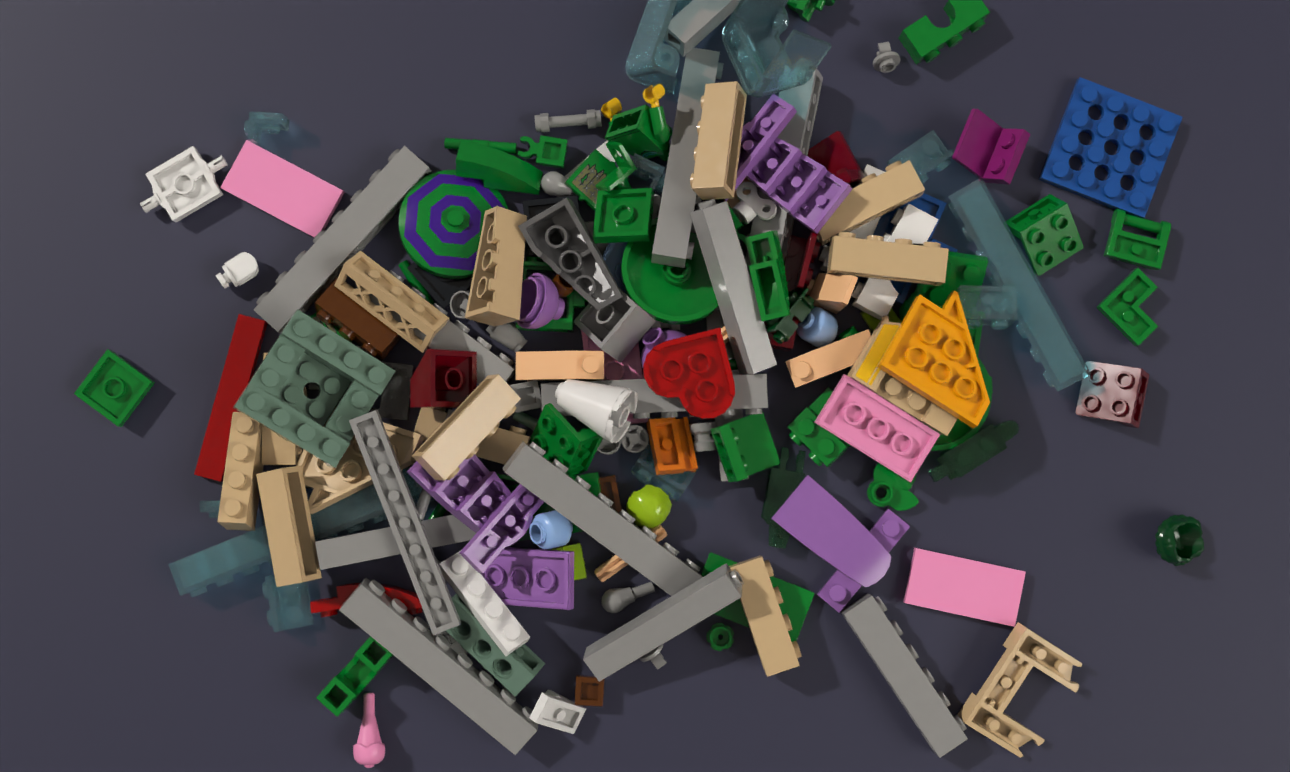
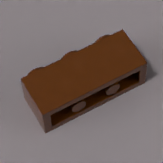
M336 278L316 300V316L326 325L332 324L337 327L339 334L349 342L354 340L361 346L363 351L383 361L402 337L335 287Z

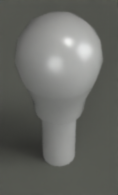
M556 171L546 173L541 179L543 191L550 196L577 195L564 184L568 178Z
M648 582L634 588L609 589L602 596V606L607 612L618 613L629 604L635 602V599L655 592L652 582Z

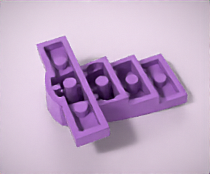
M772 94L753 120L743 126L735 190L746 177L788 214L818 234L851 192L852 188L848 183L827 171L825 166L804 155L800 149L777 138L797 111L794 106Z
M476 455L470 459H465L458 466L460 468L459 472L452 479H446L445 481L434 480L416 461L407 473L446 510L476 533L459 553L478 573H484L505 547L514 544L524 536L530 527L534 513L544 503L543 500L521 484L511 493L495 471L490 472Z
M809 475L804 478L771 518L796 540L837 569L817 595L838 613H840L861 586L869 587L884 577L890 567L892 556L889 552L910 528L907 523L890 509H887L868 531L841 503Z

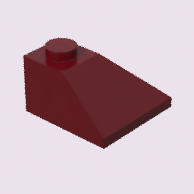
M427 349L410 379V408H457L477 387V352Z

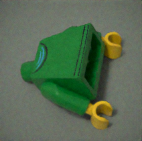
M657 84L654 87L650 85L644 90L643 98L647 103L651 104V108L645 104L617 114L622 110V104L617 98H613L603 104L601 112L606 118H610L605 139L611 142H620L627 153L639 160L658 156L663 161H668L669 141L673 132L672 128L666 123L663 106L659 105V99L665 95L663 85Z

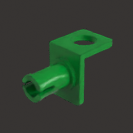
M609 141L606 143V146L618 167L595 186L598 190L604 191L633 189L627 178L637 168L620 142Z

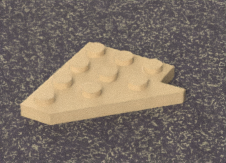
M383 422L401 470L413 465L415 459L412 455L419 449L425 438L421 434ZM355 435L336 468H331L304 449L296 465L302 466L305 487L313 489L308 500L310 514H314L373 484Z

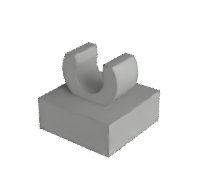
M538 380L510 385L521 398L515 405L517 408L514 413L542 408Z

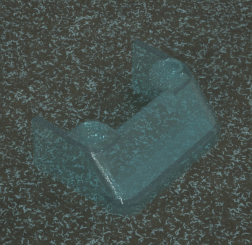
M741 0L723 28L722 42L747 95L760 98L804 85L811 79L814 71L832 47L826 41L794 29L784 44H782L779 36L786 30L789 23L788 14L785 9V5L789 0Z

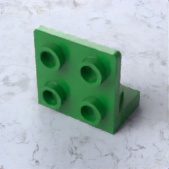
M1051 194L1004 222L1007 231L1021 239L1034 273L1038 276L1079 252L1084 247L1068 204Z
M548 403L543 408L529 442L531 444L533 441L545 450L544 457L550 462L557 459L569 468L566 474L572 477L588 470L602 441V437L590 428H583L577 432L551 403Z
M764 413L751 414L710 429L728 482L741 481L748 478V475L780 464Z

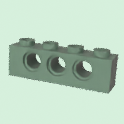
M456 593L452 600L461 624L446 630V632L464 650L468 651L485 670L489 671L505 689L516 696L537 675L545 663L525 644L508 656H505Z

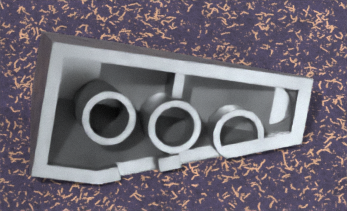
M563 199L518 226L531 250L598 311L623 297L592 235L571 199Z

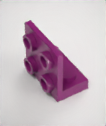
M972 109L952 158L985 183L1010 185L1030 133L1025 129L1002 128L979 109Z

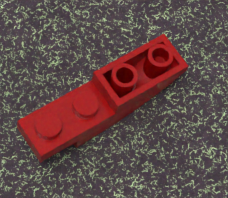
M361 583L336 586L337 597L311 601V613L320 612L321 617L337 615V609L341 608L343 603ZM381 584L385 589L384 593L392 599L396 598L403 602L407 607L406 611L411 615L422 613V606L417 593L404 588Z

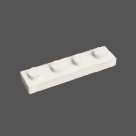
M459 552L439 564L443 577L505 656H508L528 642L530 636L483 576Z

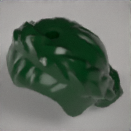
M1183 514L1173 515L1164 520L1159 525L1158 531L1155 534L1156 551L1161 559L1174 566H1180L1189 563L1195 557H1199L1204 551V539L1201 537L1203 531L1200 521Z

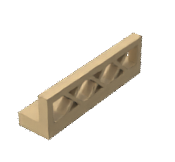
M359 251L344 263L334 285L422 353L428 349L435 334L449 320V317L362 251ZM347 276L356 282L357 289H354L345 282ZM369 294H373L378 298L380 305H375L371 302ZM391 311L398 313L402 322L396 321ZM413 328L423 332L426 335L425 339L421 340L417 337Z

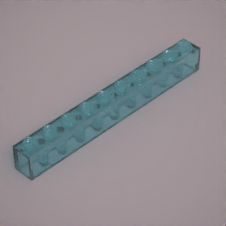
M410 466L403 469L402 473L415 503L419 499L422 487L407 473L412 467ZM374 484L314 514H310L315 542L336 538L338 533L346 530L348 534L355 533L364 529L363 523L373 520L374 524L387 520ZM264 525L255 529V531H249L168 564L180 596L190 594L191 598L208 592L206 587L216 583L217 587H221L233 582L232 576L243 573L245 577L260 571L259 565L266 562L273 566L266 526Z

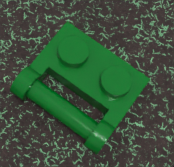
M1116 208L1111 219L1112 225L1104 257L1153 270H1160L1171 230V223L1166 221L1159 223L1126 214L1125 210ZM1127 225L1156 233L1157 238L1153 239L1122 230V227Z

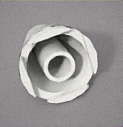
M567 379L564 383L561 382L555 392V398H557V404L611 443H617L623 438L631 424L630 421H627L629 413L635 414L637 408V392L630 388Z

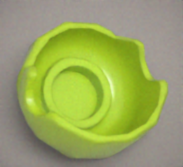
M645 485L642 489L631 494L628 498L626 510L627 513L636 519L634 523L641 528L646 526L651 529L658 527L665 521L670 513L672 504L669 496L661 488Z

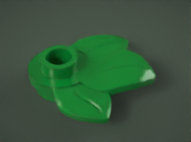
M879 463L876 465L873 471L874 481L867 488V497L873 505L879 507L889 505L897 511L911 509L919 503L917 497L908 491L912 487L916 475L911 482H908ZM879 487L885 490V496L882 498L876 495V490Z

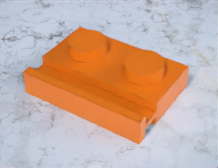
M676 417L649 419L646 425L656 475L679 474L685 471L696 472L698 465L688 417H683L682 419H676Z

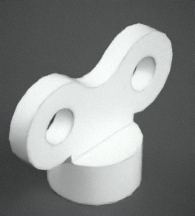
M743 182L738 186L736 194L740 201L732 210L741 222L747 225L757 215L762 220H771L775 217L777 213L775 202L770 199L760 198L757 194V188L753 183ZM744 190H750L751 193L748 194V195H745V194H743V191H744ZM764 207H769L770 211L763 212L762 209Z

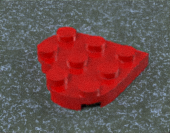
M721 328L664 341L654 346L646 355L643 364V375L648 387L656 395L665 398H679L683 408L691 416L701 419L715 418L725 413L731 406L735 396V382Z

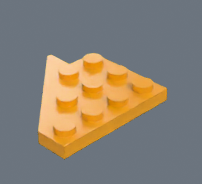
M955 290L951 292L942 308L922 295H918L877 367L968 426L975 428L979 425L990 404V400L959 294Z

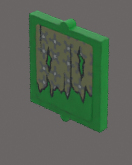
M595 149L564 184L579 196L580 201H585L593 210H596L599 190L595 185L616 169L615 162H610Z

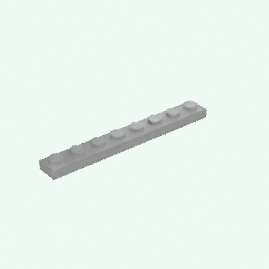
M378 410L349 420L432 634L436 635L461 624L460 618Z

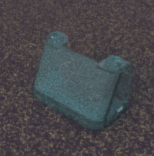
M648 0L626 61V73L631 80L646 86L653 85V87L657 84H662L666 93L674 94L678 83L676 72L679 67L680 57L675 48L663 44L674 10L680 12L692 0Z

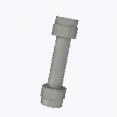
M595 109L587 110V114L549 117V113L535 115L536 132H550V128L580 125H588V129L602 127L601 111Z

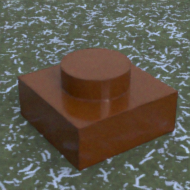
M577 675L575 705L603 706L605 679L599 682L595 676Z

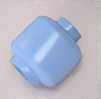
M815 306L802 323L798 322L797 334L801 339L815 347L826 346L837 336V320L822 308Z
M556 510L537 514L529 527L531 540L544 550L566 545L570 541L573 531L572 522Z

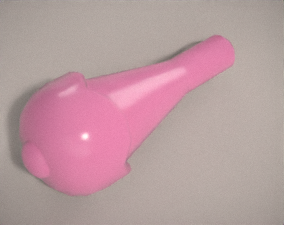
M364 693L363 719L357 744L353 745L355 761L366 768L374 767L375 764H379L385 757V744L381 741L375 717L374 693Z

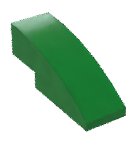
M461 141L456 156V176L483 179L484 188L539 195L543 172L511 154L488 146Z
M769 231L745 237L751 262L749 269L761 321L790 315L787 280L778 232Z

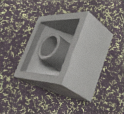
M620 289L623 295L622 298L599 311L588 303L573 322L600 349L621 363L656 320Z

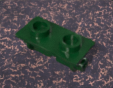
M808 288L802 290L794 289L788 293L790 315L766 320L767 333L773 332L775 334L773 339L777 343L787 342L799 327L792 320L793 317L799 323H802L813 310L814 299L809 295L805 296L809 291Z

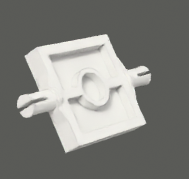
M192 146L145 174L152 185L154 195L140 202V205L146 213L161 205L167 210L172 221L178 222L223 195L216 183L214 173L228 166L222 155L207 163L202 159L198 150Z

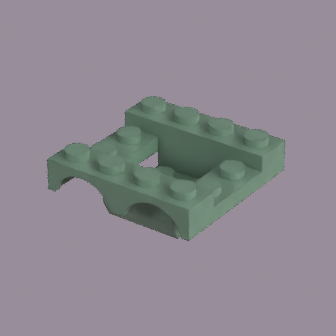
M297 309L233 406V409L258 421L281 438L319 458L331 468H336L354 436L349 420L369 412L378 396L382 394L392 378L395 370ZM307 383H314L318 386L319 394L315 399H309L304 395L303 390Z

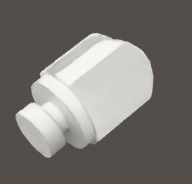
M242 252L224 263L225 265L222 266L225 271L224 274L218 273L215 276L224 289L229 287L230 282L237 287L254 278L259 272V266L251 254Z

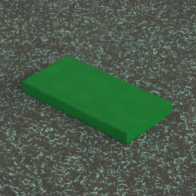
M710 552L701 575L704 577L726 563L730 566L738 562ZM772 576L770 577L773 588L778 586L783 599V603L779 604L782 615L787 613L793 630L788 631L791 642L797 641L815 593ZM740 599L714 613L749 627Z

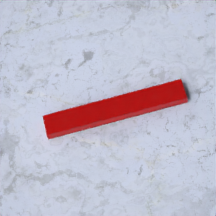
M242 314L238 315L194 475L223 482L233 412H239L233 409V406L253 377L267 327L265 320Z

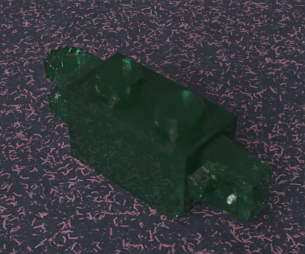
M1008 420L996 426L993 424L982 426L976 434L957 446L939 454L940 457L937 458L940 464L928 471L929 476L933 482H937L945 476H948L950 480L964 476L1008 448L1005 442L1016 436L1019 431L1016 421Z
M785 447L781 449L778 468H769L761 518L768 524V545L783 549L786 548L790 534L771 518L804 480L805 473H803L806 455V451L799 450L796 456L795 472L785 470L789 458V450Z

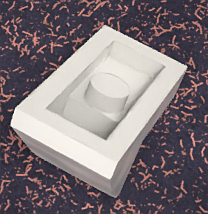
M547 690L546 693H541L529 718L537 724L574 734L586 708L581 705H575V702L552 690Z

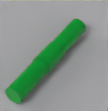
M445 138L444 143L445 149L458 150L460 142L464 141L495 148L508 154H516L517 143Z

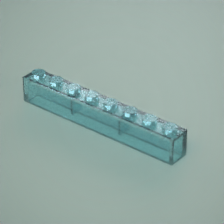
M978 179L948 196L951 200V203L948 204L951 212L956 218L960 216L965 225L962 227L965 237L969 242L974 241L978 249L975 254L987 257V266L991 272L989 279L996 290L1000 289L1005 299L1002 302L1010 315L1014 313L1019 323L1016 324V328L1023 339L1028 338L1032 347L1029 350L1036 363L1041 362L1046 370L1043 376L1050 387L1055 386L1058 392L1088 377L1091 372L984 181Z

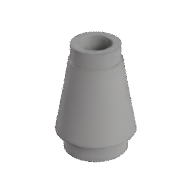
M512 322L496 327L489 325L486 329L491 334L490 338L513 350L515 353L519 352L527 343V340Z

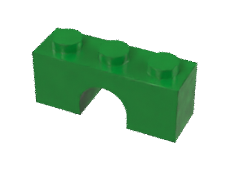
M948 0L943 9L950 19V26L945 28L936 27L925 15L905 28L898 39L916 65L923 60L929 63L940 55V49L946 45L949 48L955 46L963 39L961 35L969 30L971 33H974L986 24L984 20L990 11L982 0Z
M371 636L358 649L346 667L316 697L336 717L350 706L394 656Z

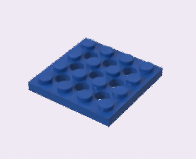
M1079 77L1075 83L1039 180L1114 210L1116 208L1125 210L1126 214L1145 218L1183 117ZM1089 107H1096L1100 110L1101 117L1099 120H1093L1089 117ZM1115 117H1122L1126 121L1125 130H1119L1114 126ZM1141 127H1148L1151 130L1152 138L1150 140H1144L1140 136L1139 130ZM1080 132H1087L1091 136L1090 145L1080 143L1078 139ZM1105 142H1112L1116 145L1117 152L1115 155H1109L1105 152ZM1131 152L1141 154L1143 159L1141 165H1134L1130 161ZM1070 157L1080 159L1082 163L1080 170L1076 171L1070 168ZM1096 167H1103L1107 171L1106 180L1101 181L1095 177L1094 171ZM1122 177H1128L1132 180V190L1127 191L1121 187L1120 180Z

